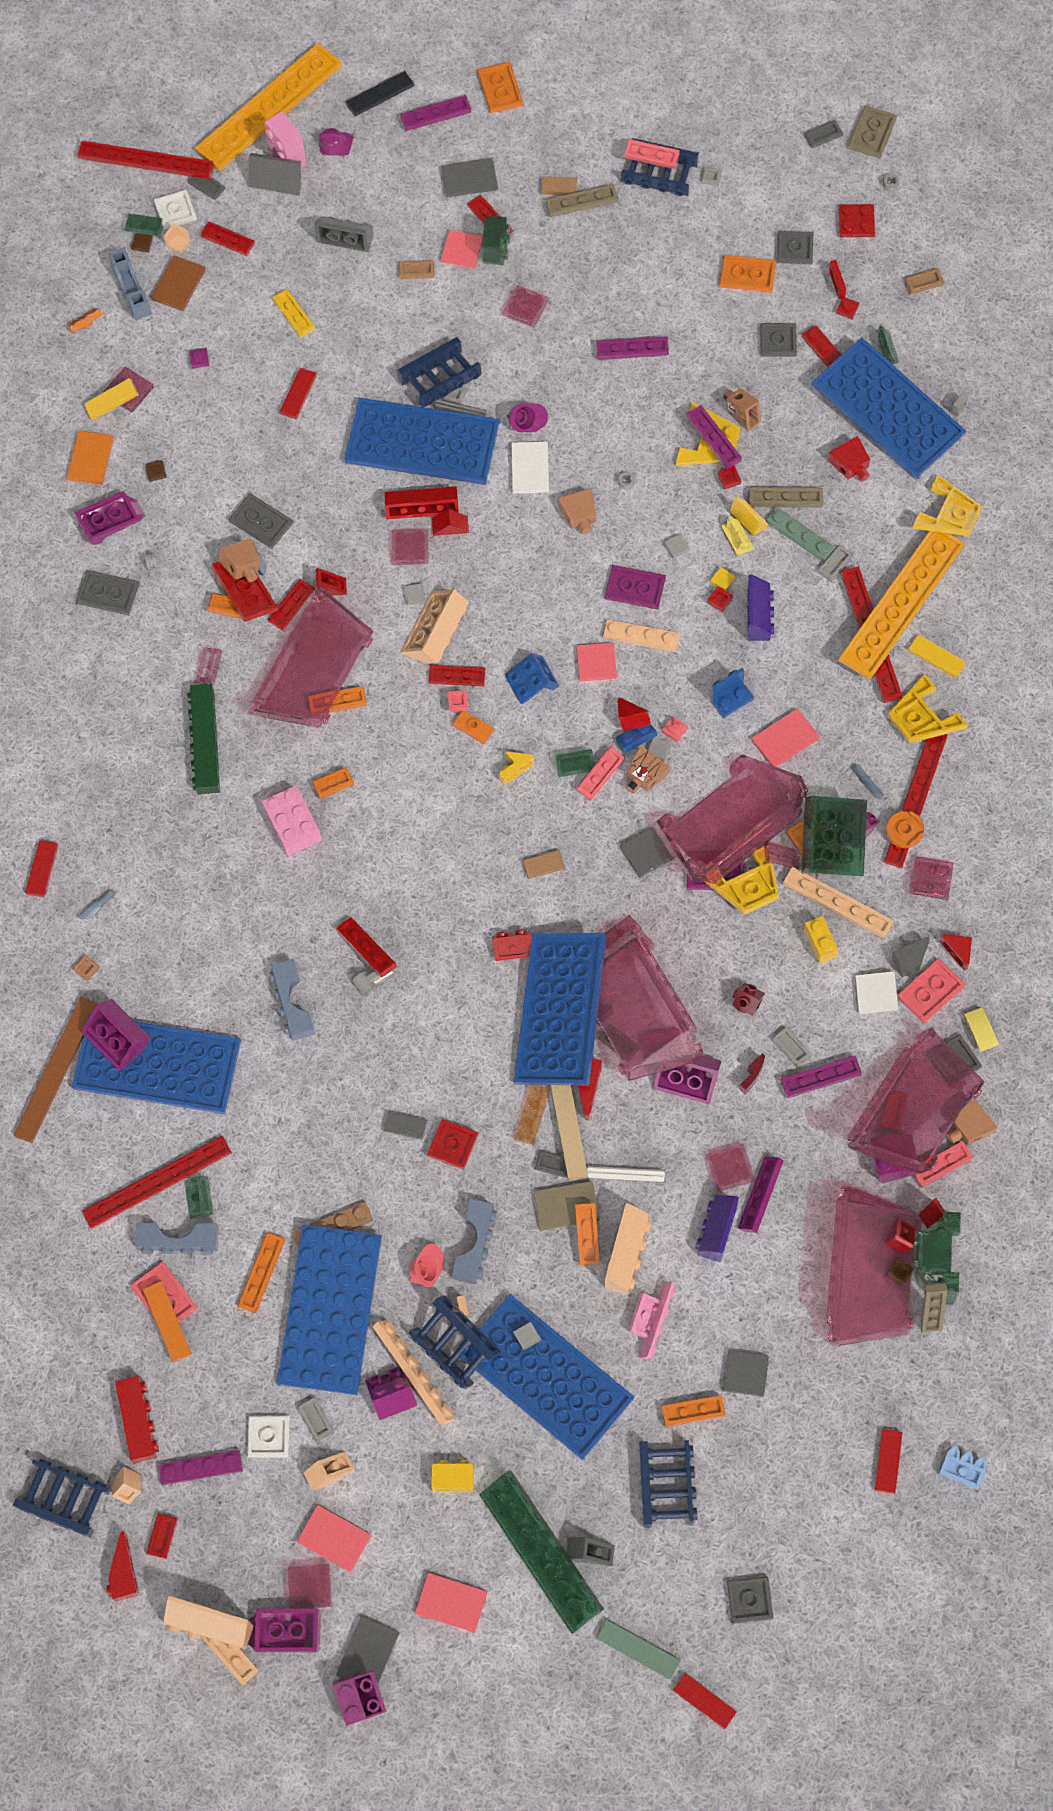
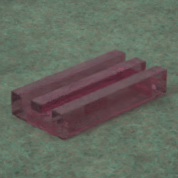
M204 647L196 682L212 683L215 685L223 653L222 650ZM210 652L211 654H210V658H209V662H208V666H207L205 678H203V677H202V673H203V669H204V665H205L207 653ZM215 653H216V654H217V657H216V661H215V665H214L212 677H211V679H210V678H209V675H210V671H211V667H212L214 655H215Z
M771 842L764 844L767 862L789 868L799 869L801 867V863H798L800 861L798 856L800 854L799 850Z

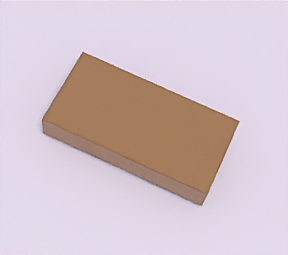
M542 176V195H566L577 192V178Z
M434 260L399 261V278H435Z
M938 268L906 277L904 280L910 295L944 285V280Z
M560 850L523 860L528 879L565 869Z

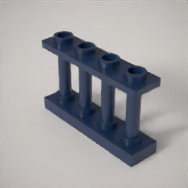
M631 138V140L679 150L680 154L677 163L684 166L678 182L669 180L672 168L665 167L663 176L660 178L652 176L654 164L648 163L646 173L642 174L635 172L638 161L631 160L629 170L622 169L621 182L627 185H639L645 189L653 188L660 192H671L677 196H688L689 184L686 183L690 168H697L699 152Z
M456 337L398 369V380L402 386L410 382L420 393V406L424 408L436 400L447 396L454 390L463 387L470 381L476 380L482 375L481 364L476 362L470 365L461 354V341ZM456 358L464 367V370L456 374L447 364V361ZM438 366H441L449 376L448 379L442 382L431 371ZM425 374L435 386L426 390L416 378Z
M446 1295L436 1298L432 1303L436 1307V1312L423 1328L416 1327L411 1329L409 1334L412 1336V1340L426 1351L427 1356L435 1360L440 1365L441 1370L454 1379L457 1386L467 1389L474 1384L469 1377L485 1359L492 1360L496 1358L502 1351ZM442 1316H445L450 1321V1326L438 1341L434 1343L427 1334ZM456 1331H460L464 1335L465 1340L448 1357L441 1349ZM470 1345H474L479 1350V1354L463 1372L455 1363Z
M685 1440V1448L652 1449V1447H648V1441L639 1442L644 1528H651L652 1522L661 1519L689 1518V1526H693L694 1520H697V1507H693L692 1499H696V1487H692L691 1479L695 1478V1468L690 1466V1458H694L693 1445H689V1440ZM685 1456L686 1468L658 1470L649 1468V1460H653V1457ZM686 1477L687 1489L654 1490V1488H650V1480H654V1478ZM688 1498V1510L655 1511V1509H651V1501H655V1499Z
M40 1458L37 1461L33 1459L32 1464L38 1467L29 1490L22 1500L15 1498L12 1506L91 1538L94 1530L89 1527V1521L101 1494L110 1495L111 1491L106 1488L107 1484L97 1480L95 1483L88 1481L89 1477L77 1473L75 1476L69 1474L70 1470L65 1467L58 1466V1468L50 1466L51 1462ZM48 1471L56 1474L57 1476L44 1505L42 1504L41 1507L33 1505L34 1496L45 1472ZM64 1478L75 1482V1485L63 1512H60L58 1515L52 1512V1505ZM84 1485L94 1489L82 1519L76 1522L71 1520L72 1516L70 1514Z

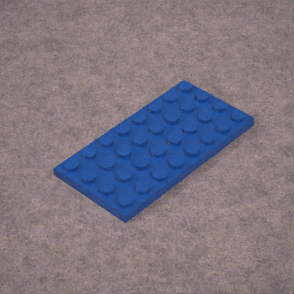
M863 337L812 381V386L915 479L919 478L966 434V430Z
M359 398L344 461L346 464L486 485L500 419Z
M532 933L514 1076L515 1084L589 1086L607 938L605 933Z
M136 1022L151 1039L143 1052L123 1070L119 1071L84 1035L72 1089L213 1113H226L241 1038Z
M310 1225L302 1226L277 1385L358 1396L382 1235Z
M511 1294L480 1328L502 1352L492 1360L485 1359L475 1371L582 1461L635 1399L630 1392ZM531 1322L541 1341L523 1351L513 1332ZM470 1345L460 1358L470 1365L479 1354V1350L474 1345Z

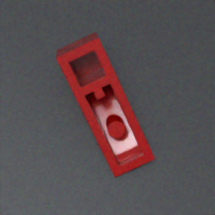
M592 1058L589 1086L577 1085L584 1117L588 1121L602 1070V1060Z
M120 1532L108 1577L109 1585H106L108 1597H112L115 1602L140 1595L129 1542L125 1532Z

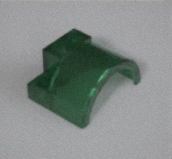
M944 1211L942 1218H939L937 1223L927 1230H919L917 1236H914L913 1248L917 1249L913 1256V1268L916 1281L924 1293L925 1285L946 1283V1305L953 1306L959 1294L960 1272H951L952 1236H959L961 1213ZM932 1275H941V1277H938L936 1281Z

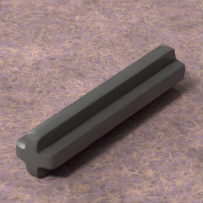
M441 399L436 400L434 403V408L438 410L484 417L487 414L484 409Z

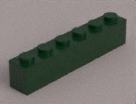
M213 684L190 685V692L187 693L188 704L191 703V709H188L189 721L192 720V726H189L190 738L193 737V743H190L191 755L194 754V760L191 761L192 772H195V778H192V787L196 789L198 795L220 793Z

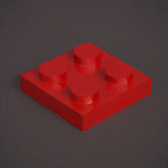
M874 204L839 205L840 238L875 237Z
M442 1119L427 1156L465 1170L479 1133Z

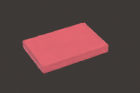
M797 708L752 737V741L770 765L775 768L819 740L820 736Z
M937 958L898 993L897 998L924 1024L959 993L966 984Z
M163 1261L130 1285L153 1317L154 1315L143 1289L160 1281L164 1285L179 1322L198 1309Z
M317 1505L297 1543L343 1569L352 1572L371 1535Z
M428 1573L415 1614L475 1633L488 1592Z

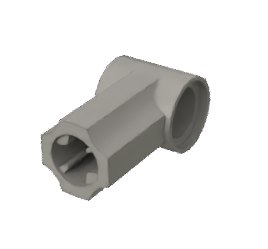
M371 969L368 972L363 971L353 979V983L361 994L367 997L368 993L376 991L378 986L394 976V973L391 971L381 978Z

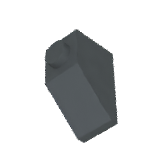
M925 937L893 952L892 959L902 977L907 975L912 977L919 972L918 970H920L930 941L929 937Z
M586 1537L568 1538L566 1559L580 1563L613 1566L615 1545Z

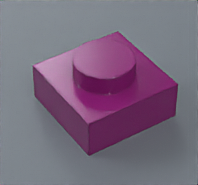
M207 348L189 351L192 369L209 366Z

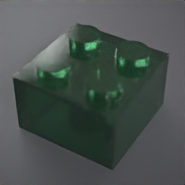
M486 215L481 245L483 264L504 266L505 259L508 260V244L511 241L510 224H507V217Z

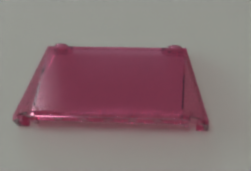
M320 586L312 597L315 601H311L301 614L252 701V707L248 710V714L319 728L322 724L326 725L331 717L328 714L329 708L364 647L368 648L372 643L373 638L371 635L374 631Z
M740 755L730 765L732 777L679 819L674 814L667 813L656 822L690 879L697 882L704 881L715 884L801 816L803 810L801 808L804 797L806 798L808 792L802 776L749 756Z
M632 930L627 931L605 952L597 1019L619 1055V1072L622 1076L625 1075L628 1081L700 1062L703 1049L701 1043L696 1042L694 1033L697 1032L693 1020L643 937L639 933L634 934Z
M932 1027L921 1032L915 1038L917 1042L912 1044L910 1048L906 1047L900 1053L847 1136L849 1141L848 1147L851 1150L920 1174L928 1170L932 1171L937 1166L938 1162L936 1160L938 1156L935 1152L966 1102L972 1098H977L981 1094V1087L984 1084L983 1079Z
M842 1185L841 1192H843V1195H838L836 1203L826 1314L827 1324L831 1326L832 1333H828V1341L832 1346H842L910 1335V1329L914 1328V1317H911L909 1312L912 1274L906 1284L901 1286L889 1278L886 1273L897 1257L912 1267L914 1246L912 1249L900 1254L885 1245V1242L898 1217L915 1227V1236L922 1229V1220L919 1219L914 1211L849 1185Z

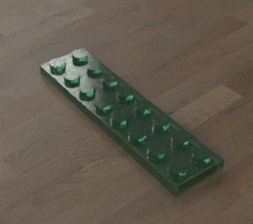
M511 1470L506 1471L479 1494L571 1634L576 1633L604 1610Z

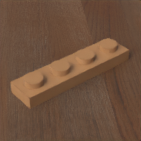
M363 1202L310 1224V1226L350 1231L374 1220L367 1203ZM302 1228L292 1232L298 1249Z

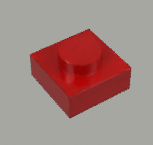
M843 297L836 314L853 320L860 303Z
M735 466L728 470L718 471V477L724 490L741 484V478Z
M718 586L708 598L707 603L723 612L732 601L733 595Z

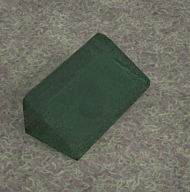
M129 213L125 231L161 236L163 218Z
M879 326L878 339L883 356L892 364L899 363L891 333L883 326Z
M592 749L555 756L559 777L587 773L595 765Z
M200 1175L186 1180L185 1187L190 1219L214 1215L208 1177Z

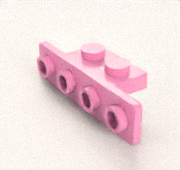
M664 1282L658 1299L645 1293H640L628 1332L645 1339L639 1355L641 1359H650L656 1351L655 1344L657 1338L662 1333V1323L668 1314V1305L675 1293V1282Z

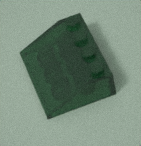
M824 796L805 797L801 874L864 876L867 800Z

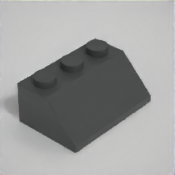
M323 216L315 221L318 243L369 252L374 236L373 226L366 223L360 224L350 220H339Z

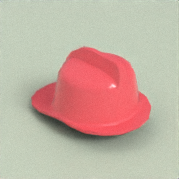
M426 1245L419 1255L410 1262L408 1267L409 1282H415L426 1287L434 1285L443 1270L444 1263L443 1252L437 1245Z

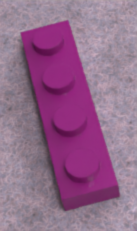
M464 95L401 113L400 115L405 131L469 114L471 113V107L467 96Z
M668 336L597 341L598 360L669 356Z
M702 405L686 413L687 419L726 470L742 461L740 454Z
M852 1056L781 1078V1083L788 1099L861 1076L862 1072L856 1056Z
M764 1157L738 1226L739 1230L750 1233L758 1232L784 1162L781 1158Z
M240 1450L159 1464L161 1485L243 1472Z

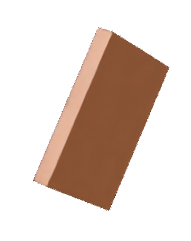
M173 256L151 296L152 301L184 312L206 271L205 266Z

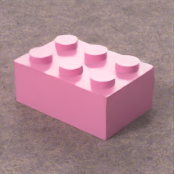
M280 112L265 121V133L268 137L267 144L270 148V156L301 161V168L306 166L302 134L287 116Z
M293 786L262 801L264 810L287 856L322 840L320 831L297 786Z

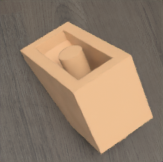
M346 1452L315 1462L304 1472V1475L314 1491L326 1487L355 1469Z

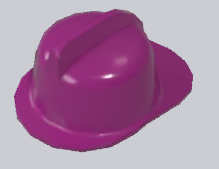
M327 128L319 135L320 153L335 156L349 155L354 136L350 133L340 132L335 128Z
M521 403L510 410L507 418L512 428L517 432H537L547 424L548 414L545 407L541 404Z

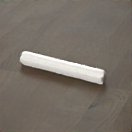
M587 1167L588 1178L663 1182L665 1179L664 1170Z

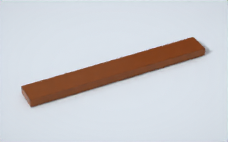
M80 997L20 1120L14 1137L31 1144L33 1143L84 1038V1034L81 1031L88 1021L89 1014H92L98 1003Z

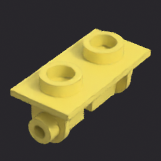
M729 517L727 524L721 527L737 556L753 550L754 547L740 522L736 518Z

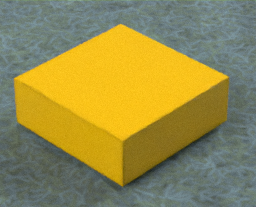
M720 567L710 580V583L727 591L735 581L736 576Z

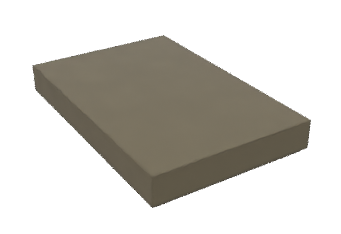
M865 105L849 142L848 149L881 159L898 115Z
M593 1181L534 1191L541 1231L576 1225L575 1205L595 1203L596 1220L600 1221Z

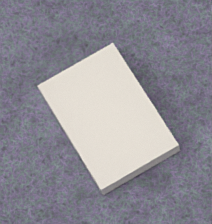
M548 442L512 443L513 493L549 492Z

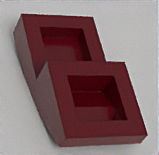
M763 1053L749 1065L748 1072L751 1075L740 1084L739 1090L744 1095L750 1091L761 1074L765 1061Z

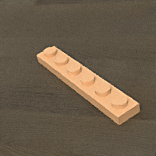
M794 867L791 868L783 882L784 886L885 939L894 924L892 919Z
M388 1320L377 1322L373 1326L374 1330L440 1425L449 1424L455 1420L456 1417L453 1415L452 1408L444 1402L440 1391L432 1385L429 1375L421 1369L417 1358L409 1352L406 1342L398 1336L394 1325Z

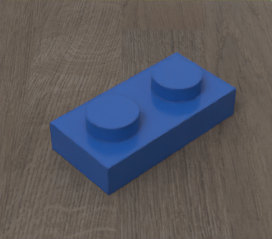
M650 724L649 726L630 729L615 737L617 744L626 753L658 735L655 728Z

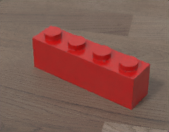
M457 486L384 492L386 520L437 516L447 509L459 512Z
M139 1376L115 1381L130 1461L135 1464L157 1458L156 1452H159L158 1441L153 1439L152 1433L155 1432L154 1421L149 1419L148 1413L152 1412L150 1401L145 1399L144 1393L148 1392L146 1382L142 1381Z

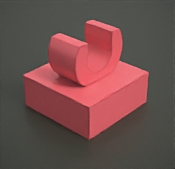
M466 690L448 692L450 712L468 710Z
M673 716L662 729V733L678 742L687 731L688 726Z

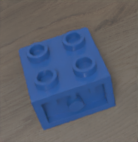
M531 653L505 673L520 704L526 703L544 688L555 690L559 687L544 657L538 654Z
M743 668L733 670L729 673L728 677L723 680L719 679L712 685L711 703L723 719L754 700V696L744 684L745 671Z

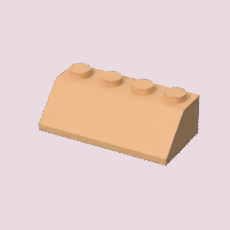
M454 589L432 591L401 653L427 664L438 663L443 656L446 646L450 643V638L457 629L462 615L466 612L469 601Z
M626 1203L605 1277L606 1289L629 1294L630 1289L634 1290L636 1278L633 1275L635 1270L639 1271L642 1260L638 1258L639 1253L645 1250L647 1240H644L645 1232L649 1233L652 1221H649L648 1213Z
M168 1596L164 1624L169 1626V1631L180 1633L183 1630L188 1632L187 1636L199 1640L200 1636L208 1638V1643L219 1646L221 1642L228 1645L227 1649L239 1652L240 1649L246 1650L254 1626L248 1620Z

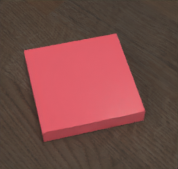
M449 230L441 262L475 269L484 240L483 236Z
M614 643L577 646L580 682L617 679Z

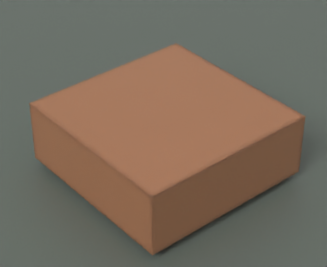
M84 955L72 970L88 982L100 967Z

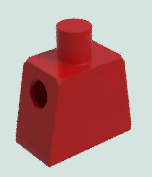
M858 436L829 452V463L847 479L856 475L863 482L869 478L870 474L866 469L869 468L870 458Z

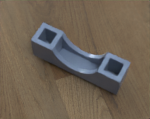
M125 247L108 253L112 268L135 320L151 315L149 302L137 280Z
M294 958L271 965L273 971L269 972L272 983H276L278 989L274 990L277 1001L281 1000L283 1005L279 1007L282 1018H286L288 1024L284 1025L287 1036L291 1035L294 1041L315 1035L309 1011L300 1010L290 1002L291 991L300 982Z
M470 1199L466 1222L475 1229L477 1241L468 1253L456 1256L452 1273L453 1280L477 1284V1279L481 1280L483 1275L481 1263L482 1260H486L488 1249L485 1248L486 1241H490L492 1236L490 1224L495 1222L497 1215L493 1203Z
M137 1223L136 1248L143 1254H152L153 1251H161L162 1254H172L173 1251H181L182 1254H192L193 1251H201V1254H212L213 1251H218L219 1227L217 1223H197L189 1235L174 1239L165 1236L157 1223Z

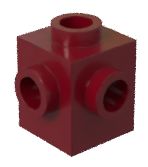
M744 983L741 988L737 987L734 991L732 998L735 1000L732 1006L742 1013H748L753 1016L759 1009L765 993L758 990L752 984Z

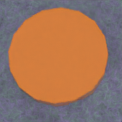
M898 811L889 818L886 834L890 842L895 846L910 848L917 845L923 838L924 824L921 818L914 812Z

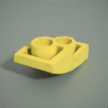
M983 1007L964 1014L980 1052L999 1045Z

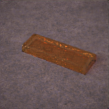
M531 1085L515 1136L516 1141L534 1145L550 1089Z

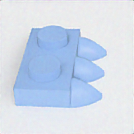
M958 1446L951 1448L944 1459L939 1475L979 1490L986 1471L985 1458H979L973 1465V1456L970 1451L959 1459Z

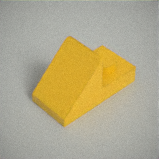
M505 752L506 759L511 765H506L501 769L499 773L500 781L504 785L509 783L534 765V757L530 754Z

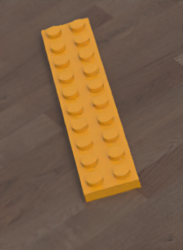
M317 43L195 147L196 153L205 160L214 161V168L220 172L265 133V121L280 112H283L285 115L288 114L342 67V62Z
M929 531L840 656L839 661L871 680L962 551L965 543L951 534Z

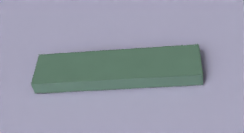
M608 1620L605 1621L596 1638L669 1680L672 1679L680 1663L679 1659Z

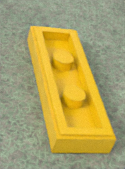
M288 289L272 297L299 337L315 329L313 323Z
M129 378L84 403L91 420H95L139 394L132 379Z
M919 634L908 649L912 654L955 679L966 665L964 660Z

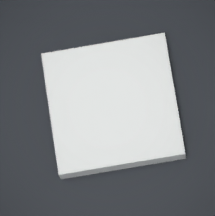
M187 189L153 199L164 230L169 229L173 223L179 226L197 220Z
M894 971L856 975L859 1014L898 1010Z
M249 1416L247 1457H289L290 1416Z

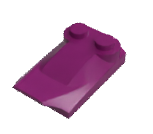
M125 491L74 512L83 534L92 545L102 543L105 537L121 531L145 517L137 499L129 497Z
M318 1608L256 1609V1613L248 1619L254 1626L247 1645L252 1647L255 1653L319 1652L321 1620L320 1609Z

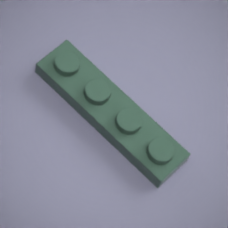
M778 507L766 519L768 525L822 562H825L836 549L835 546Z

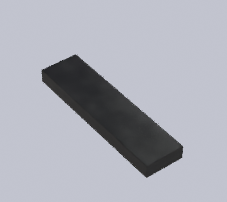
M404 71L346 101V105L356 117L414 87V82Z

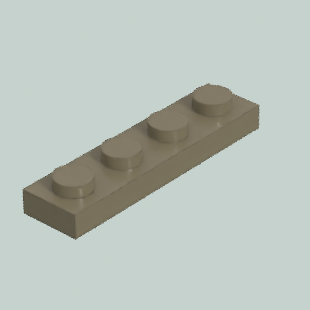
M614 184L546 199L550 217L618 202Z
M750 487V506L823 508V488Z
M946 1283L925 1285L921 1319L922 1333L942 1331L947 1298Z

